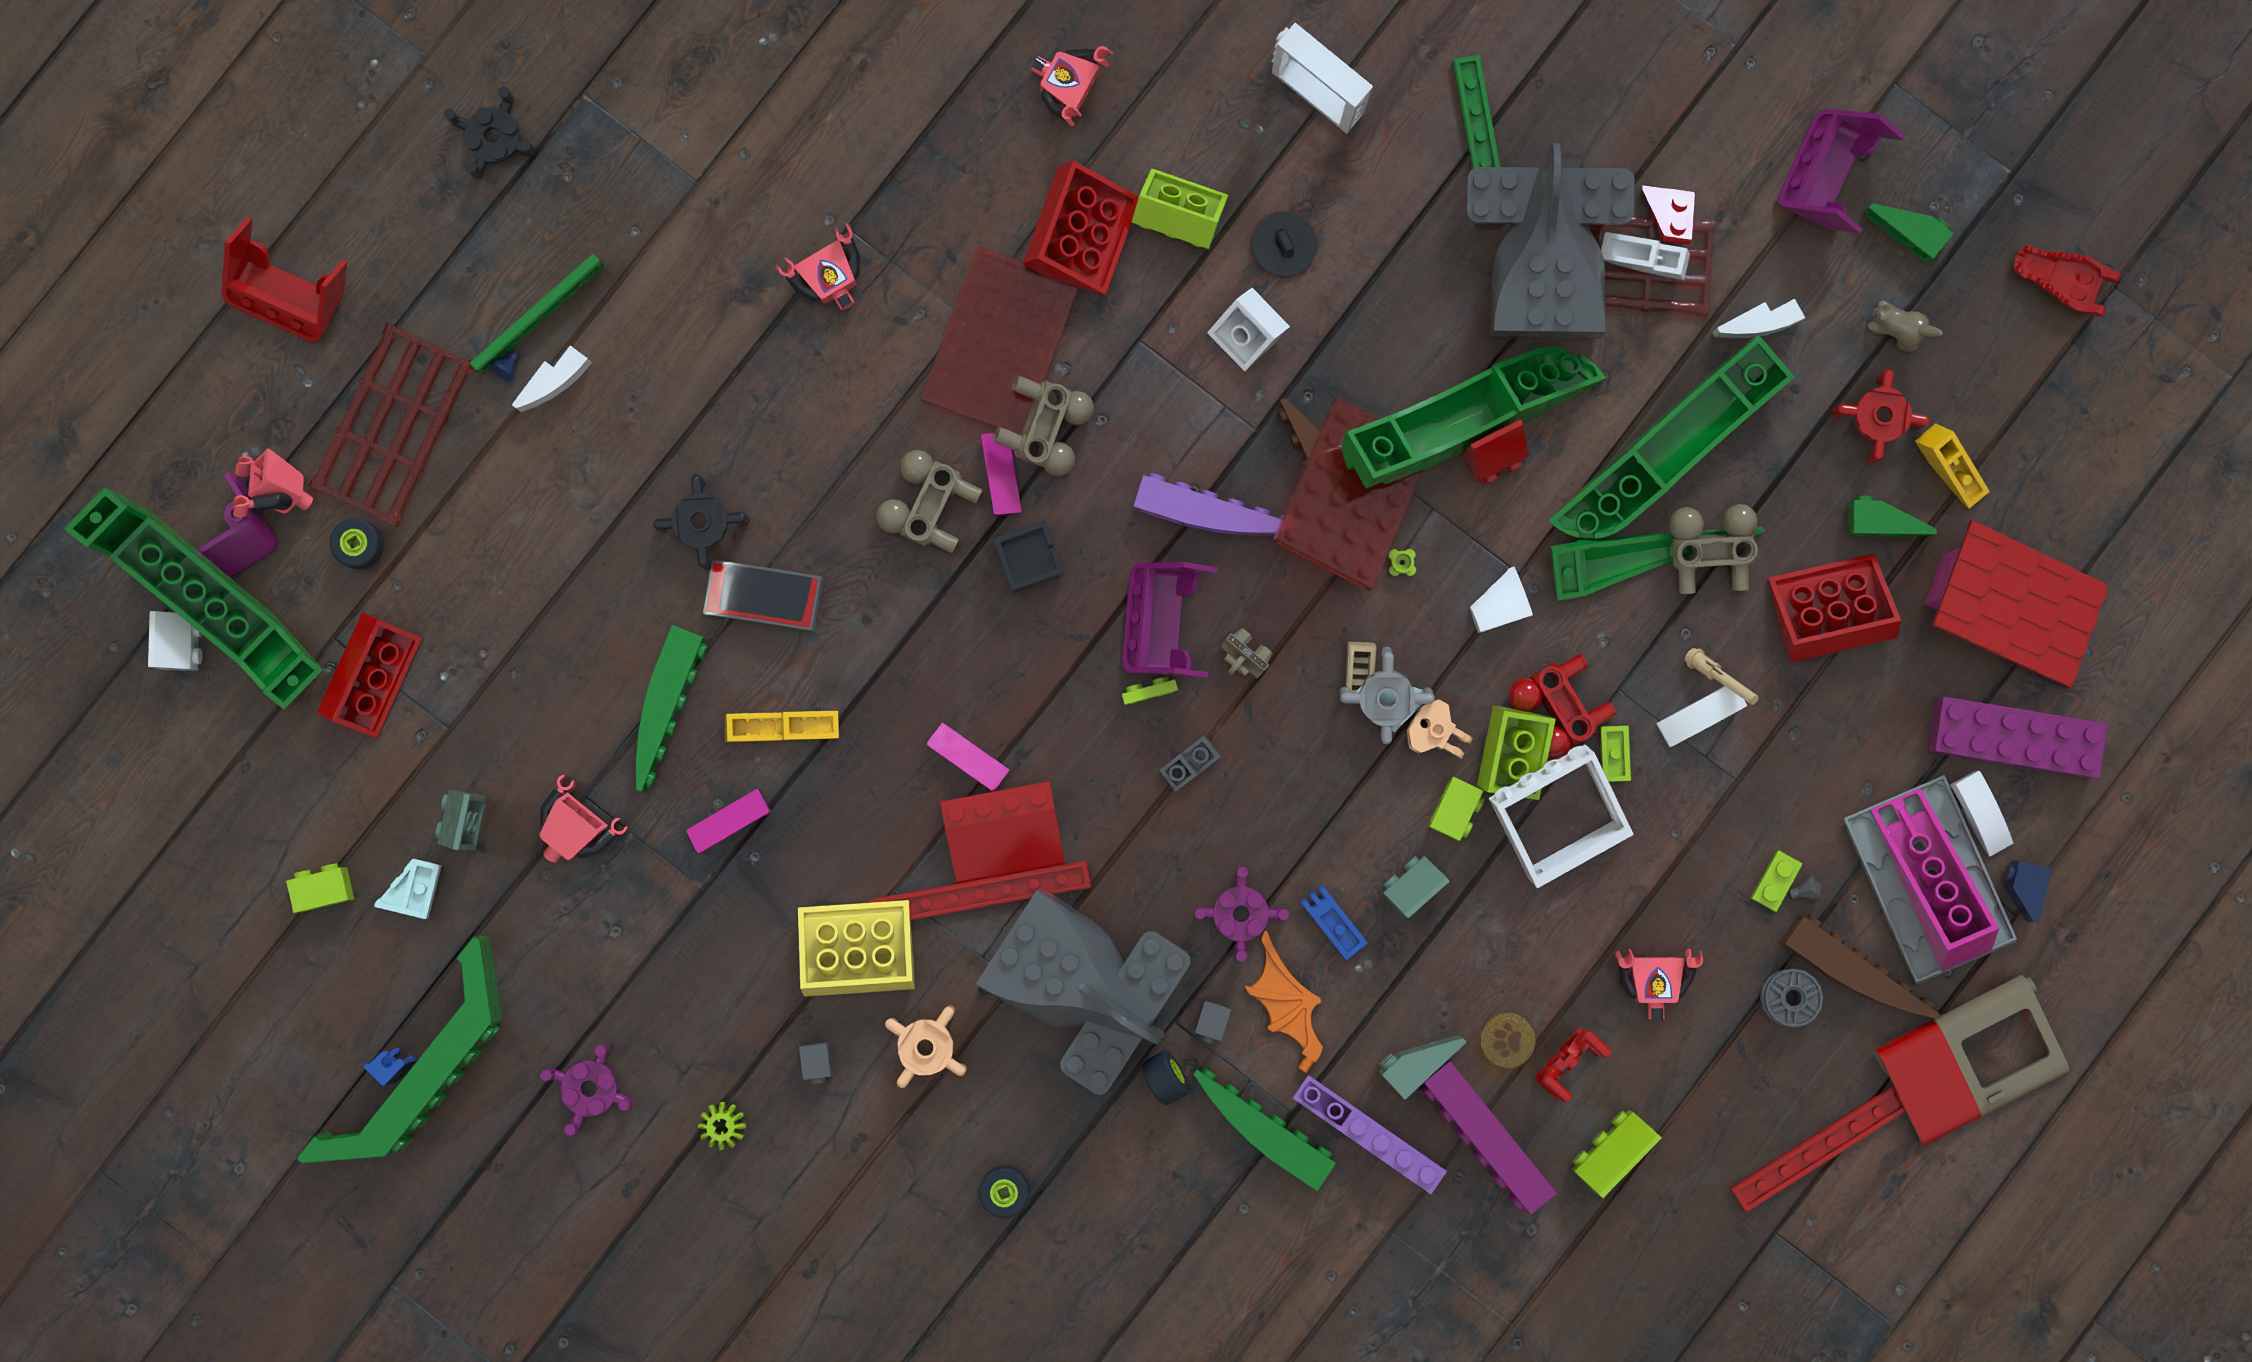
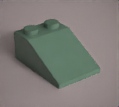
M449 789L448 795L445 794L441 803V810L444 811L442 822L439 821L436 827L435 837L438 838L437 844L455 850L476 851L487 796Z
M1455 1035L1400 1051L1395 1055L1389 1053L1379 1063L1381 1068L1378 1072L1403 1099H1407L1454 1055L1466 1041L1462 1037Z

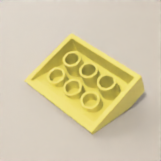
M909 900L798 908L800 989L804 997L915 989Z

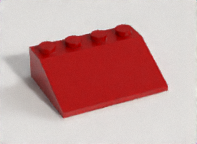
M1074 160L1058 166L1023 264L1047 277L1103 296L1106 295L1129 232L1139 196Z
M1874 553L1768 578L1782 640L1791 662L1898 638L1901 618Z
M1050 781L940 802L956 883L1065 864Z

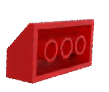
M362 612L316 713L335 723L377 738L422 637Z

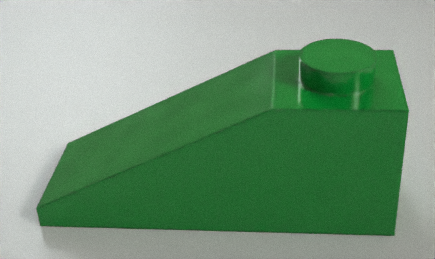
M1873 203L1863 212L1866 217L1926 264L1934 259L1954 234L1949 230L1946 222L1924 214Z
M1856 496V500L1848 503V536L1931 537L1937 534L1936 528L1883 501H1873V496Z

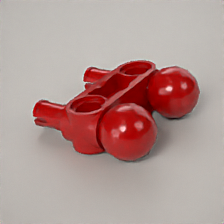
M1578 654L1561 665L1552 663L1530 676V678L1518 679L1509 689V701L1515 709L1532 712L1542 702L1550 717L1556 719L1548 759L1558 760L1567 755L1571 747H1575L1597 733V726L1617 715L1610 701L1587 712L1570 685V678L1588 668V664L1582 654ZM1545 674L1553 677V688H1548L1544 685L1543 678ZM1574 722L1582 725L1583 732L1581 736L1573 733L1572 724Z

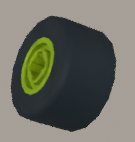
M350 518L340 522L333 529L330 536V549L332 555L339 563L353 569H365L373 566L380 559L384 550V540L381 532L375 525L359 518Z
M1163 1050L1142 1063V1071L1147 1084L1161 1104L1168 1106L1189 1093V1085L1184 1072L1170 1052Z
M999 1166L990 1170L983 1178L979 1189L980 1202L984 1209L991 1215L999 1218L1013 1217L1020 1213L1026 1206L1030 1193L1029 1182L1025 1175L1017 1168L1010 1166Z

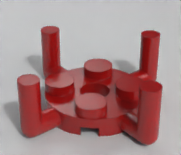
M1886 369L1877 375L1876 381L1881 384V387L1864 394L1856 406L1840 404L1831 410V416L1834 419H1838L1843 415L1854 416L1859 434L1874 442L1873 452L1866 457V462L1870 465L1883 459L1885 443L1894 441L1902 436L1910 424L1913 429L1919 430L1930 422L1929 417L1926 415L1912 414L1911 406L1902 396L1903 394L1892 388L1894 372L1891 369ZM1879 408H1885L1889 411L1890 419L1888 422L1878 420L1876 413Z
M1576 1029L1572 1036L1559 1048L1560 1051L1555 1057L1552 1056L1546 1065L1535 1075V1080L1556 1100L1561 1099L1564 1103H1567L1573 1096L1558 1081L1565 1074L1563 1070L1571 1071L1578 1064L1580 1058L1577 1055L1581 1056L1588 1049L1596 1057L1600 1054L1606 1059L1612 1053V1050L1590 1030Z

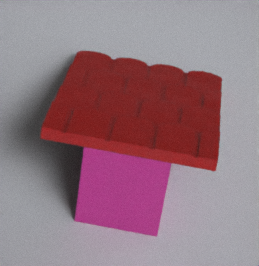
M1971 520L1969 521L1961 546L1942 554L1924 605L1937 610L1932 626L2069 689L2072 688L2074 680L2078 675L2079 666L2087 650L2088 641L2096 625L2101 605L2105 600L2108 585L2077 571L2073 567L2039 553L2031 547L2008 538V536Z

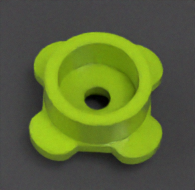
M1393 549L1389 552L1388 557L1391 559L1389 573L1392 576H1398L1399 574L1412 576L1415 574L1414 558L1416 553L1414 550L1398 551ZM1401 560L1405 561L1404 565L1400 564Z

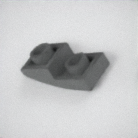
M1204 735L1159 771L1172 788L1178 791L1222 756L1207 736Z

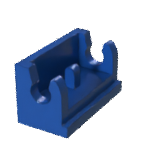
M395 1048L390 1053L389 1051L381 1052L372 1062L366 1063L363 1067L382 1086L396 1083L417 1059L413 1055L404 1060L401 1058L396 1059L395 1055L401 1051V1048Z

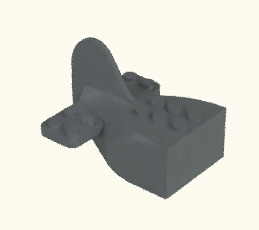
M1552 143L1547 152L1545 167H1476L1469 172L1467 178L1466 211L1468 219L1476 224H1511L1497 250L1492 266L1490 338L1600 339L1606 332L1605 265L1600 247L1588 225H1626L1631 221L1634 215L1635 179L1630 170L1625 168H1561L1560 144Z
M1044 888L1036 890L976 982V985L1040 1023L1054 1027L1081 1029L1063 1056L1060 1067L1064 1074L1091 1092L1102 1095L1110 1089L1142 1038L1154 1044H1159L1163 1039L1164 1031L1153 1021L1191 963V958L1185 950L1159 933L1148 931L1142 935L1124 962L1112 939L1098 924Z

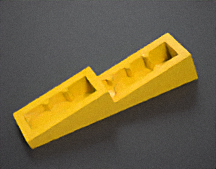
M838 711L724 715L725 742L839 738Z

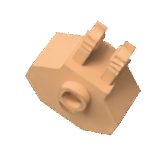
M1439 699L1432 704L1421 706L1406 730L1409 749L1418 754L1432 748H1437L1439 750L1444 749L1462 759L1464 755L1462 750L1447 743V740L1452 734L1462 742L1470 744L1473 738L1455 728L1456 725L1451 722L1449 705ZM1422 719L1427 721V728L1421 727L1420 721Z

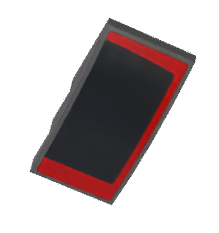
M712 560L703 614L771 626L815 631L824 577Z

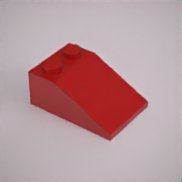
M1521 419L1472 443L1462 454L1476 484L1482 481L1485 485L1490 484L1500 478L1498 473L1506 469L1511 473L1524 466L1522 461L1529 456Z

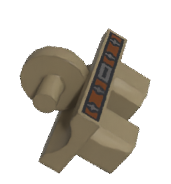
M1243 628L1234 635L1230 634L1219 648L1227 654L1224 660L1232 666L1227 672L1229 675L1232 676L1237 670L1244 677L1249 672L1258 679L1269 666L1268 661L1272 652L1262 645L1255 652L1248 648L1246 645L1252 637Z

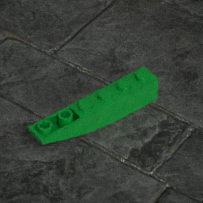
M674 625L671 626L651 676L643 704L636 754V790L646 792L647 788L651 789L655 782L657 773H654L657 762L661 763L665 757L667 748L664 747L667 737H672L675 732L677 722L674 719L677 712H682L688 697L684 694L688 685H693L698 673L695 670L698 659L703 660L708 645L705 644L706 638Z
M1205 1067L1202 1071L1195 1068L1193 1074L1209 1098L1226 1119L1253 1146L1286 1171L1316 1191L1319 1190L1336 1164L1331 1159L1333 1153L1321 1145L1317 1149L1308 1143L1310 1138L1296 1129L1292 1133L1286 1129L1287 1122L1275 1114L1270 1118L1262 1113L1263 1106L1251 1098L1248 1102L1240 1098L1239 1094L1241 1092L1229 1083L1224 1087L1215 1080L1218 1076Z

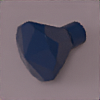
M511 350L505 358L491 363L490 367L498 377L507 381H513L515 363L520 358V355Z

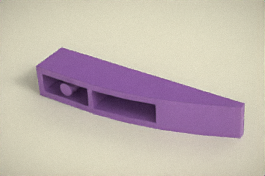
M1150 473L1149 477L1143 475L1133 506V510L1183 526L1217 533L1259 536L1298 534L1301 525L1295 524L1296 519L1289 516L1281 515L1279 519L1270 516V511L1264 508L1254 507V510L1243 507L1244 503L1239 500L1228 498V502L1217 499L1218 494L1207 490H1202V493L1191 490V485L1178 481L1173 485L1165 482V477Z
M1308 1075L1293 1096L1294 1100L1428 1193H1433L1447 1171L1311 1076Z

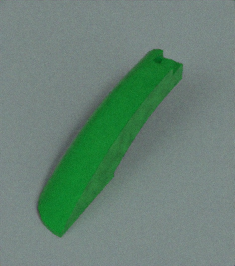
M1756 335L1637 437L1563 505L1549 521L1564 533L1578 538L1597 539L1617 533L1665 494L1707 453L1794 379L1795 376L1763 339Z
M1541 347L1492 365L1490 369L1414 406L1347 431L1342 441L1343 457L1348 469L1355 468L1366 488L1382 482L1388 484L1465 452L1472 443L1520 419L1524 424L1594 387L1606 378L1600 369L1583 355L1578 357L1567 352V348Z

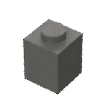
M1204 1000L1194 1030L1195 1033L1199 1034L1198 1039L1214 1044L1215 1040L1222 1041L1231 1008Z
M829 1042L799 1046L803 1080L810 1079V1084L827 1082V1077L833 1075Z

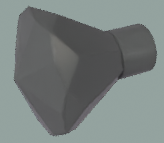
M1811 875L1798 887L1790 889V894L1793 900L1805 898L1819 901L1821 886Z

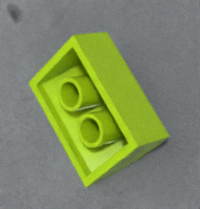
M1151 168L1139 195L1132 223L1144 229L1158 231L1170 238L1184 240L1196 247L1209 249L1228 194Z
M1493 705L1477 786L1486 792L1495 793L1500 788L1509 787L1517 783L1522 776L1542 769L1547 763L1556 719ZM1541 789L1525 798L1539 800Z
M1630 1110L1626 1113L1624 1111L1618 1113L1611 1121L1613 1126L1606 1133L1601 1131L1592 1140L1594 1145L1587 1153L1583 1150L1572 1161L1575 1165L1571 1170L1594 1193L1602 1198L1661 1139L1651 1127Z

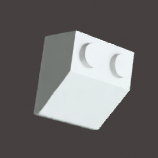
M1251 288L1233 302L1207 333L1244 371H1247L1279 340L1290 326Z
M150 611L148 667L161 670L198 671V664L202 663V649L199 648V637H202V634L177 613Z

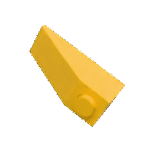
M1935 423L1915 440L1928 463L1966 508L1970 509L1990 492L1954 431Z

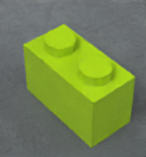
M1450 777L1427 827L1456 841H1460L1462 837L1467 838L1473 823L1469 822L1473 812L1478 813L1485 799L1481 797L1483 790L1458 778Z
M335 863L322 866V872L311 874V870L294 873L295 879L286 881L293 913L306 912L355 900L348 868H338V864Z

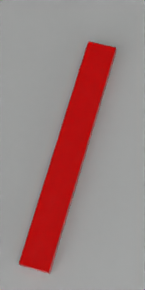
M1087 861L870 899L869 903L909 900L910 920L1031 899L1036 890L1044 888L1054 895L1091 888Z
M1891 1085L1730 1187L1731 1192L1743 1211L1747 1213L1906 1112L1894 1085Z

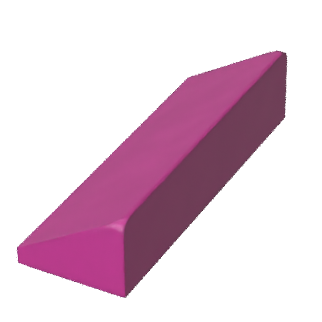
M994 433L981 434L994 516L999 517L1022 513L1012 450L993 442Z
M943 722L926 743L927 746L993 792H995L1010 771Z
M757 788L686 831L696 852L701 854L770 814L771 810Z

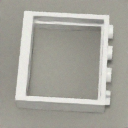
M1294 23L1290 29L1286 27L1276 38L1278 42L1274 46L1276 50L1271 61L1273 63L1271 73L1347 134L1364 114L1373 86L1299 25Z
M1586 745L1572 748L1567 755L1558 760L1555 759L1547 762L1542 769L1522 776L1517 783L1509 787L1500 788L1495 792V795L1489 798L1528 879L1536 888L1543 886L1634 835L1595 753ZM1586 764L1613 821L1533 865L1505 808Z

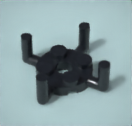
M501 87L498 90V94L502 98L499 109L480 108L469 120L458 116L450 108L444 112L445 118L453 126L465 130V144L469 151L477 158L475 163L468 162L465 168L475 179L482 176L487 163L497 164L511 158L516 152L528 157H533L536 153L535 148L528 140L521 141L519 127L514 118L509 114L514 102V96L507 87ZM492 129L498 130L500 132L499 139L494 143L487 142V132Z
M695 474L691 478L692 494L683 498L675 507L672 518L656 519L653 522V527L660 533L673 529L681 542L697 549L698 565L704 570L711 569L712 562L708 559V548L724 538L728 524L740 523L746 526L749 524L750 518L744 512L727 513L721 502L713 496L703 493L706 482L700 475ZM702 513L707 516V524L703 528H695L692 523L693 517L696 514Z

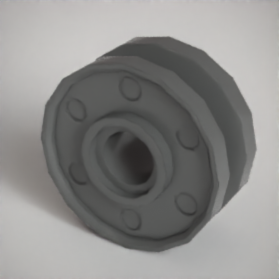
M1783 969L1767 977L1761 987L1760 1002L1766 1016L1776 1024L1799 1027L1807 1025L1817 1017L1822 1008L1823 995L1819 983L1806 971ZM1790 990L1794 991L1797 996V1000L1793 1005H1789L1786 1002V994Z

